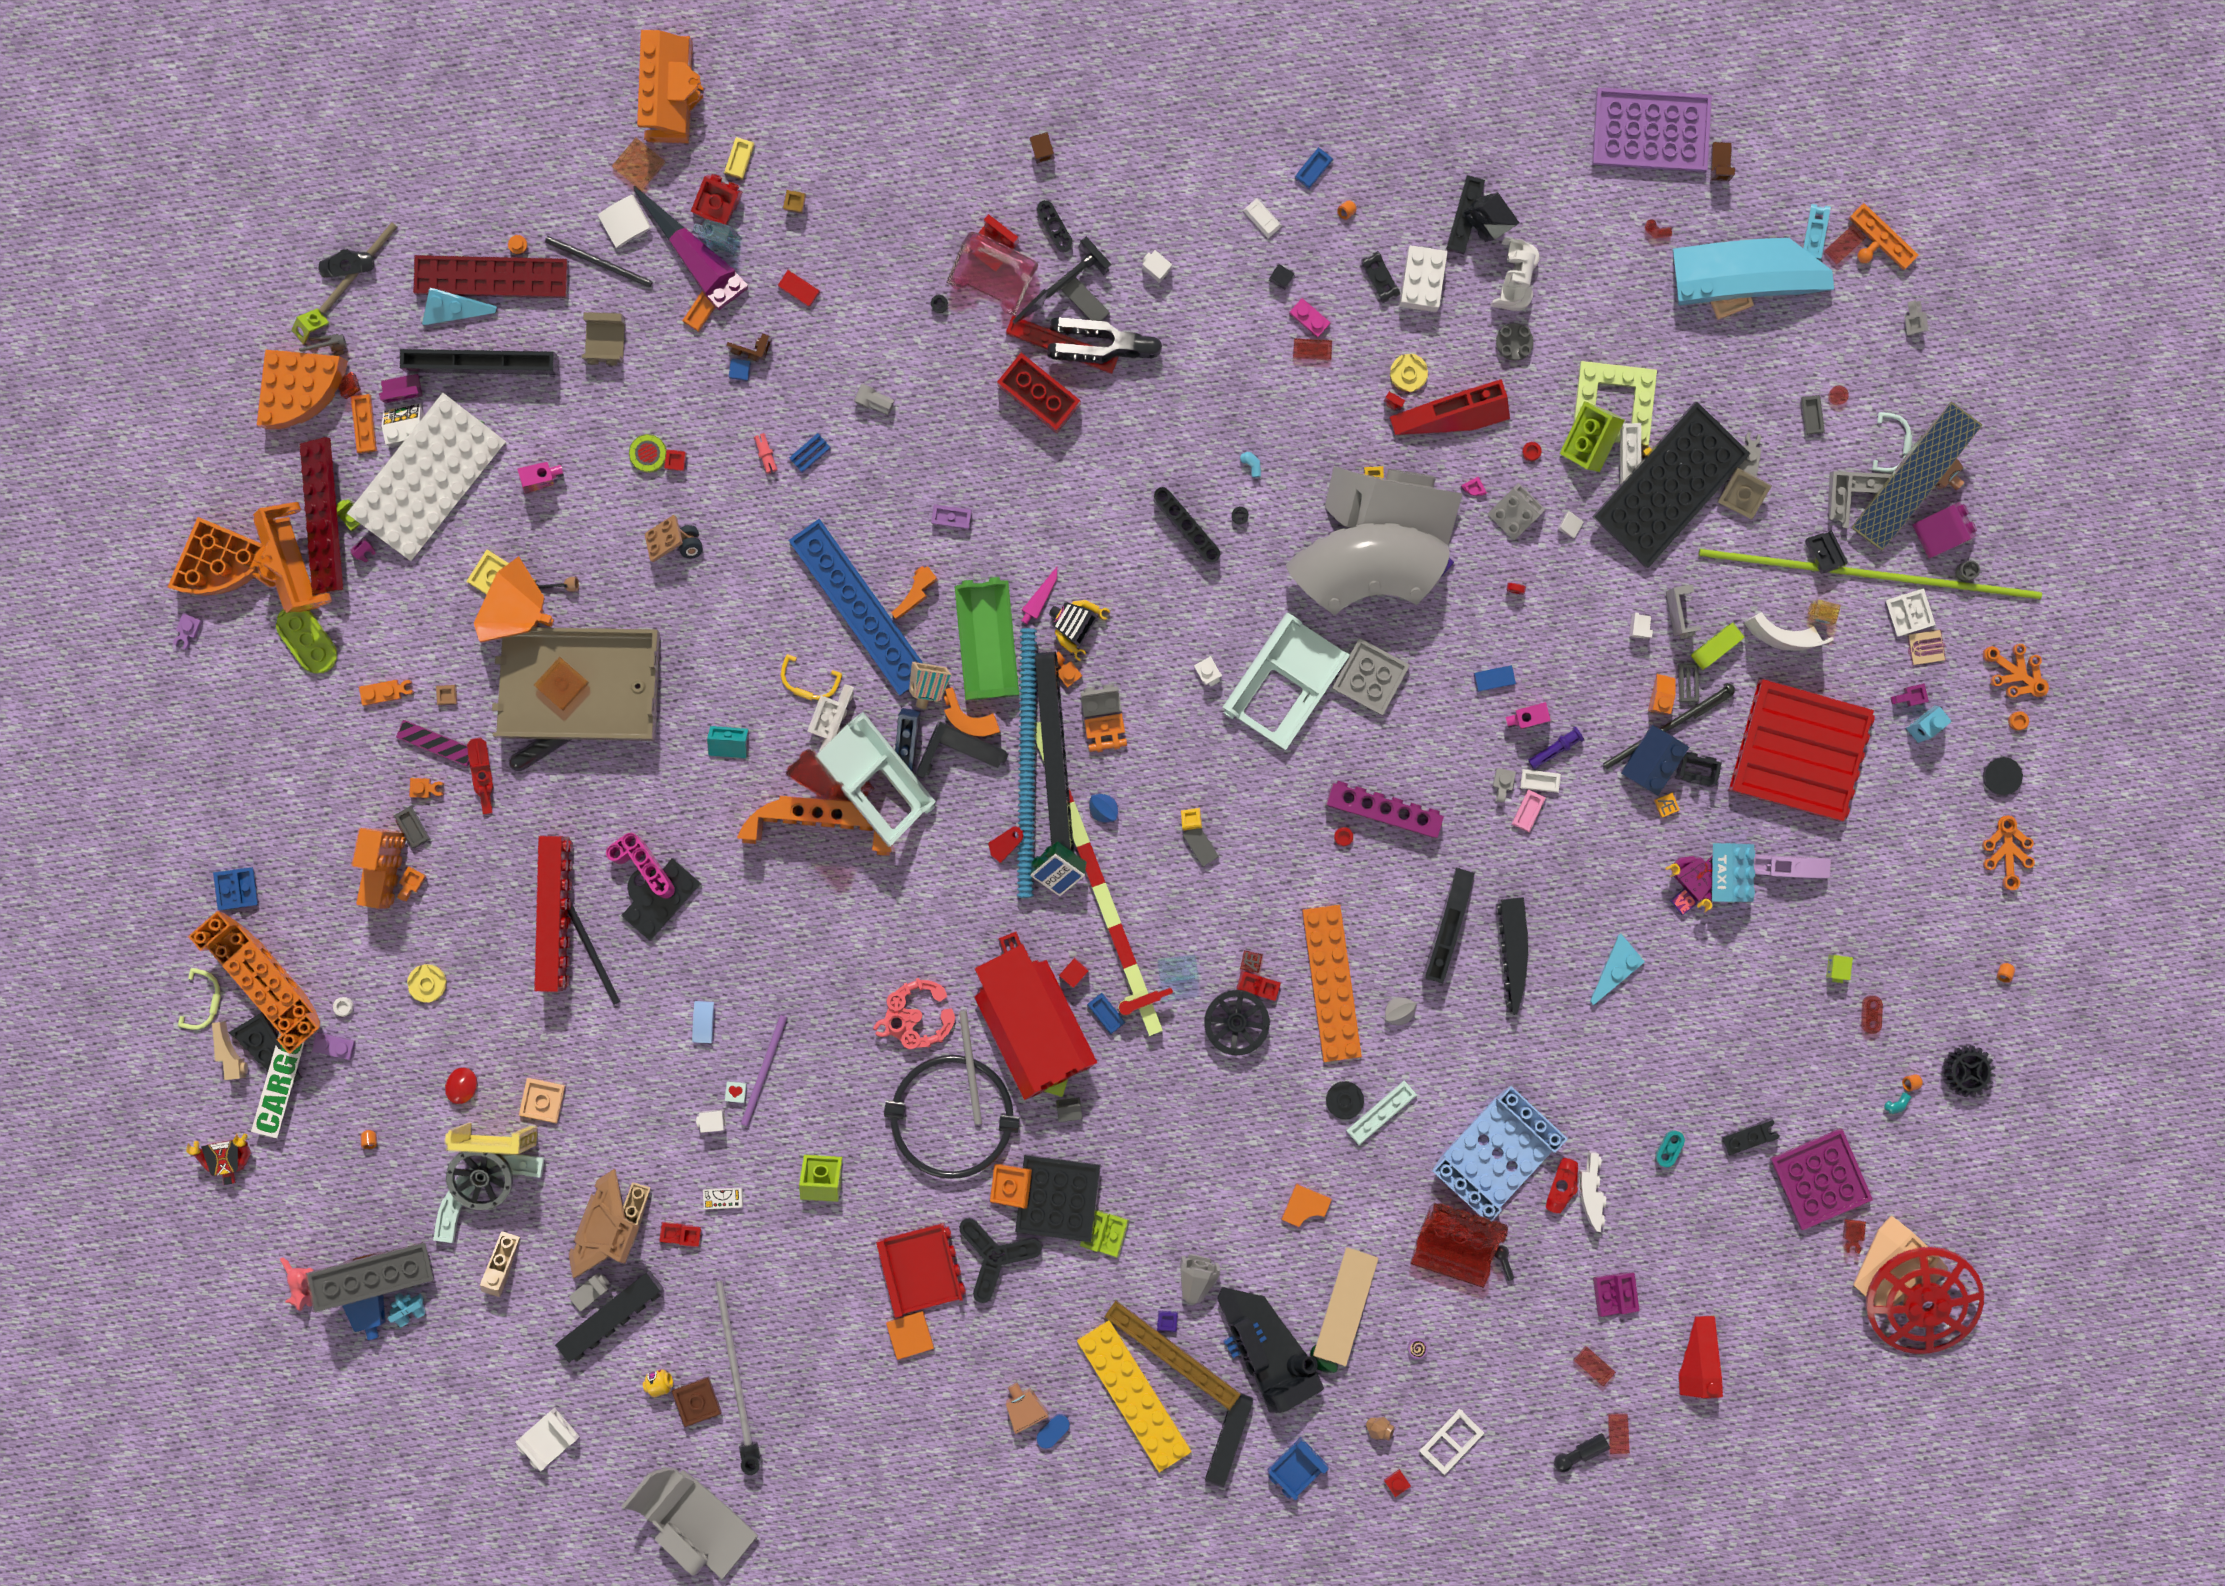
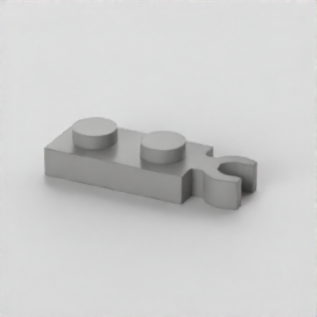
M1748 432L1745 435L1747 445L1742 446L1751 454L1738 468L1757 477L1762 448L1756 446L1761 440V435L1757 434L1756 440L1752 441L1750 439L1751 433Z

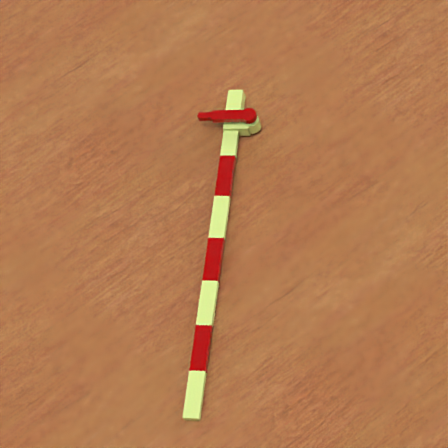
M1041 722L1034 724L1036 726L1034 738H1036L1037 746L1044 761ZM1069 789L1073 839L1080 857L1087 862L1086 873L1133 992L1132 995L1125 997V1000L1120 1002L1118 1008L1123 1015H1129L1134 1010L1139 1009L1148 1034L1151 1036L1163 1031L1152 1003L1172 994L1173 990L1172 988H1167L1159 992L1148 993Z

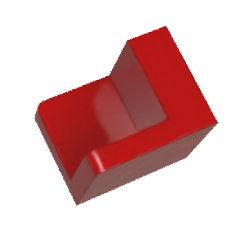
M1074 957L1059 976L1071 987H1075L1089 970Z

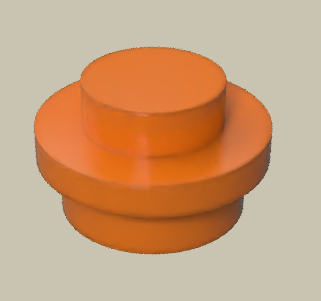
M514 235L508 241V248L514 254H522L527 249V241L521 235Z

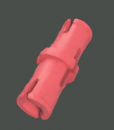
M763 433L760 434L762 442H760L758 435L754 437V440L759 450L758 456L762 458L766 474L771 473L769 465H771L773 472L777 471L778 468L772 456L773 450L769 448L766 434Z

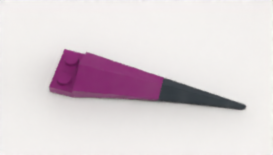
M633 186L634 191L664 232L706 298L718 311L748 289V285L730 265L640 189Z

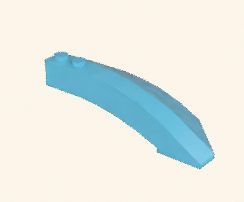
M1790 238L1739 240L1673 249L1678 306L1739 298L1801 295L1834 290L1833 271Z

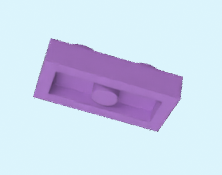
M934 504L931 524L969 529L972 510Z
M317 1032L312 1052L351 1060L355 1040Z

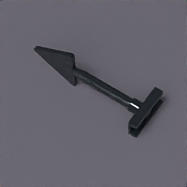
M1087 236L1080 241L1079 249L1086 256L1081 259V262L1047 290L1043 289L1013 319V322L1016 324L1043 307L1044 301L1047 298L1052 297L1086 268L1089 269L1094 264L1104 276L1112 264Z

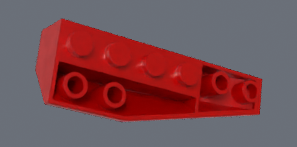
M1502 379L1417 406L1389 418L1395 435L1474 431L1509 420L1510 412Z

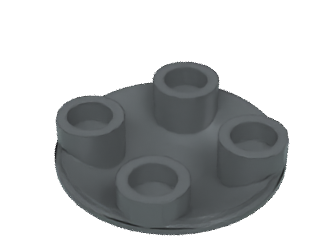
M1510 323L1502 327L1497 334L1496 347L1499 353L1508 360H1522L1533 349V336L1528 326Z

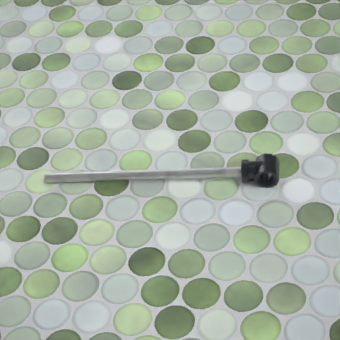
M717 1281L715 1286L744 1444L739 1446L741 1470L746 1475H754L762 1467L763 1459L760 1455L758 1442H752L723 1281ZM749 1459H752V1460L755 1461V1463H756V1467H755V1468H751V1467L748 1465V1460H749Z

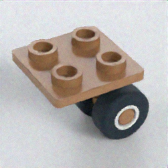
M672 515L644 534L649 558L652 562L657 561L678 546L681 555L687 559L696 558L703 552L702 542L695 538L699 536L697 528L693 525L679 528L675 515Z

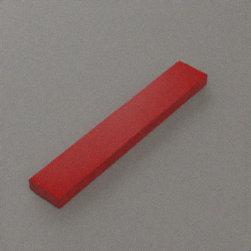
M1013 315L1006 330L1007 335L1048 350V345L1051 343L1092 346L1024 319L1015 324L1013 319L1016 316ZM1119 357L1104 364L1081 363L1113 374Z

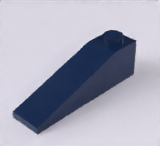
M902 708L898 716L895 752L913 773L921 711Z

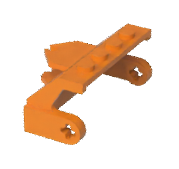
M641 30L637 126L658 129L644 131V140L647 142L689 143L690 111L704 97L697 90H704L701 86L700 76L692 70L693 41L690 36H678L661 30Z
M298 502L259 508L253 514V521L262 547L254 555L250 565V569L254 567L259 568V573H253L252 576L269 588L276 586L286 613L314 610L332 602L330 593L312 595L311 582L290 523V517L279 518L299 513L301 507Z

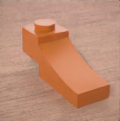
M922 566L914 572L915 576L912 577L914 583L910 592L902 603L891 612L896 620L924 601L927 596L923 591L938 580L928 566L925 568Z

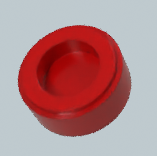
M1528 442L1522 448V456L1527 461H1536L1541 456L1542 449L1536 442Z
M1507 583L1506 590L1510 593L1524 595L1526 586Z
M1339 828L1334 833V840L1339 846H1348L1353 841V833L1349 828Z

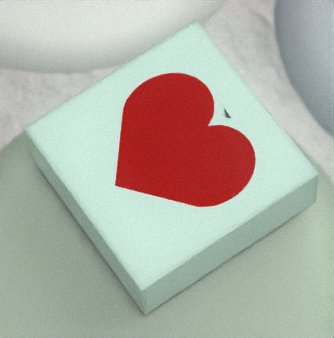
M727 1081L725 1101L745 1103L747 1083Z

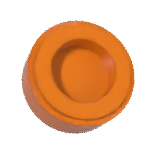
M2022 711L2013 712L2008 719L2009 726L2016 731L2024 730L2029 725L2028 715Z

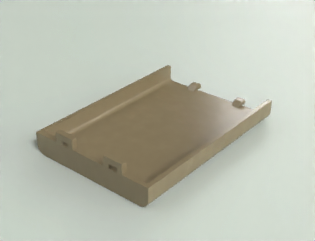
M533 627L528 633L502 638L501 656H495V664H500L498 703H492V711H498L497 731L493 732V737L655 741L660 632L657 629ZM637 684L641 685L639 689L635 688Z

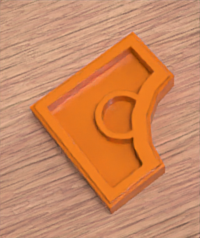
M1296 1183L1281 1220L1300 1227L1303 1221L1311 1216L1325 1217L1332 1198Z

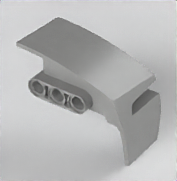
M1334 466L1325 507L1338 522L1346 527L1353 528L1356 525L1373 523L1374 525L1385 523L1399 524L1403 527H1413L1418 531L1428 533L1448 545L1462 493L1434 488L1436 477L1427 474L1388 469L1387 477L1382 478Z
M673 1467L649 1473L621 1506L623 1509L642 1514L648 1521L652 1522L660 1530L655 1537L656 1541L693 1576L706 1564L723 1580L759 1536L694 1477L684 1470L679 1472Z

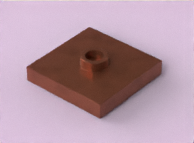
M709 1376L672 1390L684 1427L722 1413Z

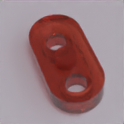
M1869 995L1862 1001L1861 1027L1866 1033L1876 1034L1882 1028L1883 1003L1879 997ZM1872 1002L1876 1003V1007L1874 1009L1871 1008ZM1871 1021L1875 1022V1026L1873 1028L1870 1027Z

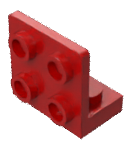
M988 214L984 218V226L968 245L967 251L997 272L1019 244V237Z

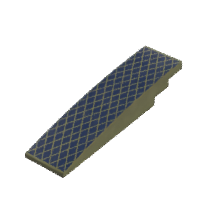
M1950 402L1940 416L1933 421L1924 435H1921L1852 525L1851 529L1882 551L1982 427V424L1956 404Z

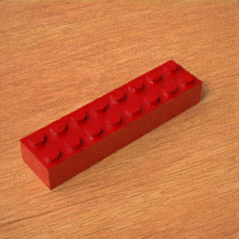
M538 836L534 991L559 992L566 990V987L569 986V975H566V969L570 965V957L567 956V948H570V937H567V929L571 927V919L568 917L567 911L571 909V898H568V890L572 888V880L569 879V871H572V860H569V852H572L573 842L570 841V837Z

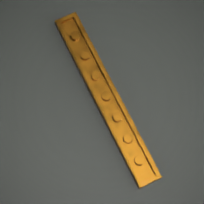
M1115 1301L1105 1314V1318L1228 1410L1231 1409L1241 1395L1239 1391L1118 1301Z

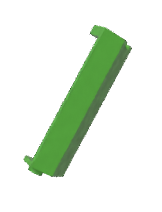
M1000 577L989 578V582L973 583V580H964L962 584L956 585L954 588L965 700L1019 695L1008 581L1000 580Z

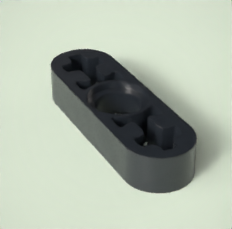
M1047 200L1039 202L1037 214L1056 248L1060 252H1068L1073 246V241L1053 204ZM1042 206L1050 207L1048 211L1051 218L1048 219L1045 212L1041 213ZM1058 222L1060 229L1058 231H1051L1049 228L1050 223ZM1062 233L1063 239L1065 241L1069 240L1067 242V247H1065L1064 245H1059L1061 243V240L1057 235H1060Z

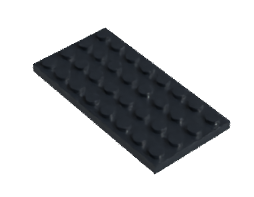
M1694 402L1592 517L1645 568H1649L1751 453L1698 402Z

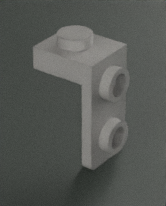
M598 1272L571 1294L569 1299L579 1311H582L611 1286L607 1278Z

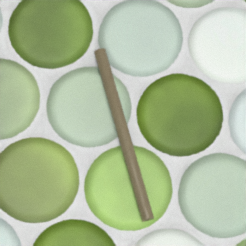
M393 222L389 224L373 243L367 253H370L372 256L377 253L397 229ZM359 273L347 275L319 308L323 314L330 309Z

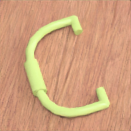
M191 968L188 979L193 980L194 973L208 977L214 984L215 994L212 997L209 1018L200 1025L183 1023L185 1016H180L178 1027L200 1030L207 1027L218 1012L221 998L220 986L217 979L211 973Z

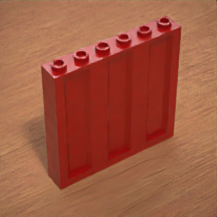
M1758 680L1728 791L1838 822L1844 821L1850 812V808H1848L1849 802L1855 794L1853 787L1860 775V771H1858L1859 765L1865 757L1863 750L1864 746L1869 742L1870 734L1868 732L1875 720L1874 710L1772 681Z

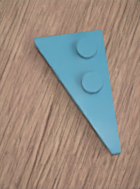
M430 288L422 325L492 314L496 312L497 306Z
M1621 933L1616 938L1617 940L1609 954L1607 963H1605L1596 989L1593 991L1590 1000L1592 1005L1596 1004L1645 962Z

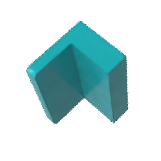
M710 726L707 737L708 755L746 758L748 729Z

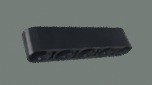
M1157 488L1153 497L1155 504L1207 564L1217 563L1221 555L1219 548L1167 488ZM1163 492L1167 494L1168 498L1165 501H1159L1157 495ZM1177 507L1180 510L1179 515L1172 516L1169 512L1170 508ZM1185 521L1192 524V528L1188 531L1182 528V523ZM1202 536L1205 542L1202 545H1197L1194 542V538ZM1213 550L1216 552L1217 557L1211 560L1207 558L1206 553Z
M1241 1393L1231 1409L1227 1410L1205 1482L1224 1488L1253 1397Z

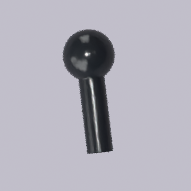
M1498 1245L1494 1249V1256L1500 1260L1507 1281H1511L1514 1279V1275L1508 1261L1509 1250L1504 1245Z

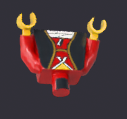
M236 1134L233 1140L201 1146V1148H199V1141H194V1147H191L189 1143L186 1147V1152L194 1155L206 1171L210 1172L211 1176L222 1174L224 1185L236 1183L234 1172L243 1170L251 1155L250 1147L246 1141L247 1134H243L242 1138H239L238 1134Z

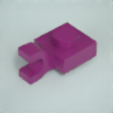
M1925 683L1904 688L1905 694L1890 697L1892 704L1907 701L1908 707L1929 702Z

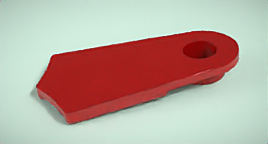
M1017 826L1011 827L990 841L988 845L991 856L999 863L1003 862L1022 842L1023 831Z

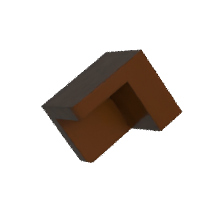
M1048 132L1030 137L1036 164L1055 159Z

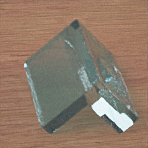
M1195 955L1158 959L1161 983L1199 978Z

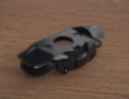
M342 249L331 257L320 261L318 270L322 277L333 278L372 271L375 263L370 253ZM343 260H348L351 264L348 271H344L341 268Z

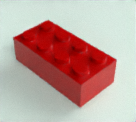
M1022 353L1017 356L997 381L1000 389L1056 434L1081 405L1079 398Z

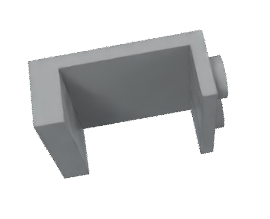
M1693 584L1675 587L1666 591L1674 637L1680 636V639L1695 636L1696 632L1701 630V626L1685 629L1680 597L1693 593Z

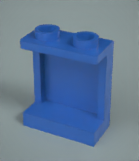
M1300 1437L1268 1468V1473L1270 1474L1268 1477L1275 1485L1279 1484L1283 1488L1281 1491L1288 1499L1292 1497L1296 1501L1298 1495L1321 1472L1324 1474L1329 1467L1306 1441Z

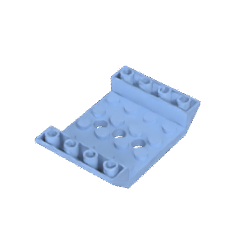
M1509 1086L1493 1099L1442 1154L1432 1171L1490 1224L1502 1211L1500 1207L1552 1151L1556 1153L1568 1138L1512 1086ZM1482 1134L1487 1135L1489 1139L1485 1145H1480L1478 1142V1138ZM1497 1147L1503 1151L1500 1158H1494L1492 1155V1151ZM1509 1161L1516 1162L1517 1167L1514 1171L1507 1170L1506 1165Z

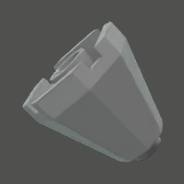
M1189 1254L1188 1258L1185 1255L1181 1257L1182 1297L1188 1304L1195 1305L1202 1302L1219 1278L1220 1266L1217 1262L1213 1265L1210 1263V1258L1195 1254Z

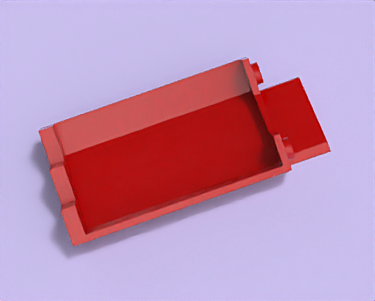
M1021 944L974 968L983 986L974 998L1024 1100L1037 1096L1046 1089L1063 1083L1073 1075L1084 1072L1098 1063L1047 960L1041 962L1035 960L1032 962L1024 945Z

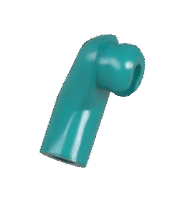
M1903 1092L1898 1102L1892 1103L1887 1101L1884 1109L1889 1111L1890 1114L1902 1112L1912 1097Z

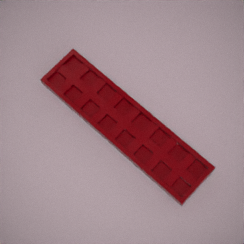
M414 255L413 293L415 295H428L429 289L433 288L458 296L567 298L569 260L560 258Z
M323 437L300 443L312 595L343 590L331 438Z

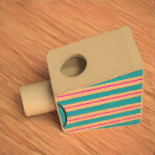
M912 662L909 691L914 698H917L916 707L926 709L929 700L940 701L952 675L946 667Z

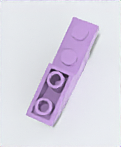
M1755 854V874L1830 878V858Z

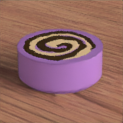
M1419 1338L1412 1339L1407 1347L1409 1354L1415 1359L1423 1358L1428 1350L1426 1343Z

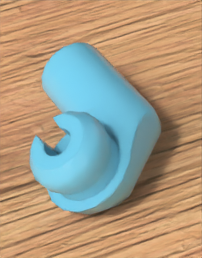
M1251 452L1242 453L1240 460L1242 463H1247L1251 466L1252 478L1261 477L1260 460Z

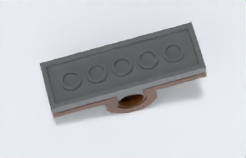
M425 1242L387 1252H377L344 1261L342 1264L305 1273L311 1304L315 1313L433 1281Z

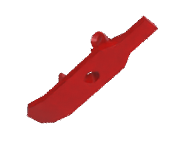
M481 737L473 738L467 743L473 789L480 797L482 813L490 814L493 813L490 795L494 787L487 742ZM480 772H483L485 774V778L483 780L479 779L478 774Z

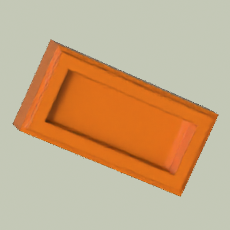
M703 291L682 320L698 332L715 309V306L706 298Z

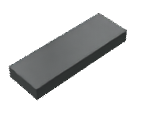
M1077 277L1060 289L1089 320L1103 321L1110 314Z

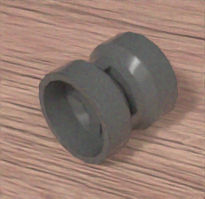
M1971 560L1961 563L1955 569L1956 577L1964 582L1975 579L1980 574V566Z

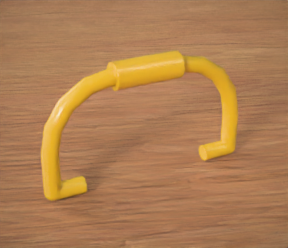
M788 654L785 656L780 676L784 686L793 692L794 695L812 701V699L819 700L820 696L829 698L835 693L842 678V673L834 670L831 672V675L837 676L831 691L824 695H814V693L790 686L785 676L786 667L789 660L796 662L797 657Z

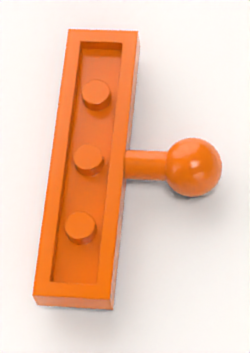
M1865 203L1861 204L1849 217L1873 241L1868 248H1863L1858 252L1857 258L1859 262L1869 263L1873 258L1874 251L1878 247L1903 270L1919 256Z

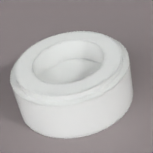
M347 997L338 998L333 1004L335 1014L341 1017L350 1015L354 1009L352 1000Z

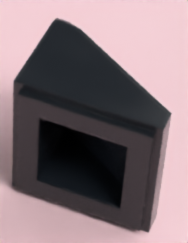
M1278 264L1271 274L1269 281L1285 290L1295 273Z

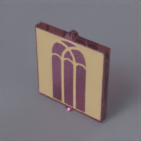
M1941 629L1907 634L1908 652L1911 655L1912 666L1946 661L1945 643H1943Z

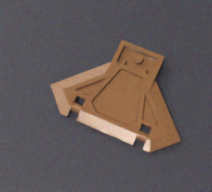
M616 1169L597 1179L594 1186L597 1190L595 1195L591 1194L574 1238L576 1246L574 1249L571 1248L568 1254L574 1279L609 1257L620 1263H626L639 1226L625 1219Z

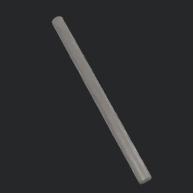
M960 1010L959 1015L974 1124L977 1125L982 1124L968 1016L967 1010Z

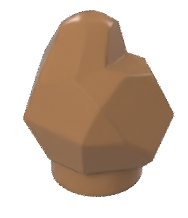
M1385 1417L1370 1418L1366 1422L1371 1438L1390 1441L1395 1426L1391 1425Z

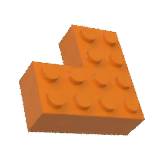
M359 828L352 867L363 868L356 905L377 909L390 908V905H393L395 900L393 889L394 886H397L399 879L398 875H396L397 869L402 864L400 853L406 844L404 833L385 829Z

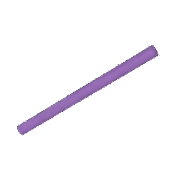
M780 1015L742 1118V1125H749L785 1026L786 1016Z

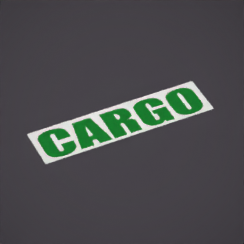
M304 1042L290 1054L282 1045V1049H278L275 1046L251 1132L273 1138L278 1137Z

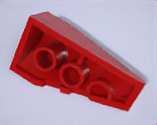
M1695 1316L1687 1349L1684 1353L1683 1363L1678 1374L1679 1395L1698 1398H1723L1715 1316Z

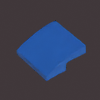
M253 867L213 872L218 911L258 905Z

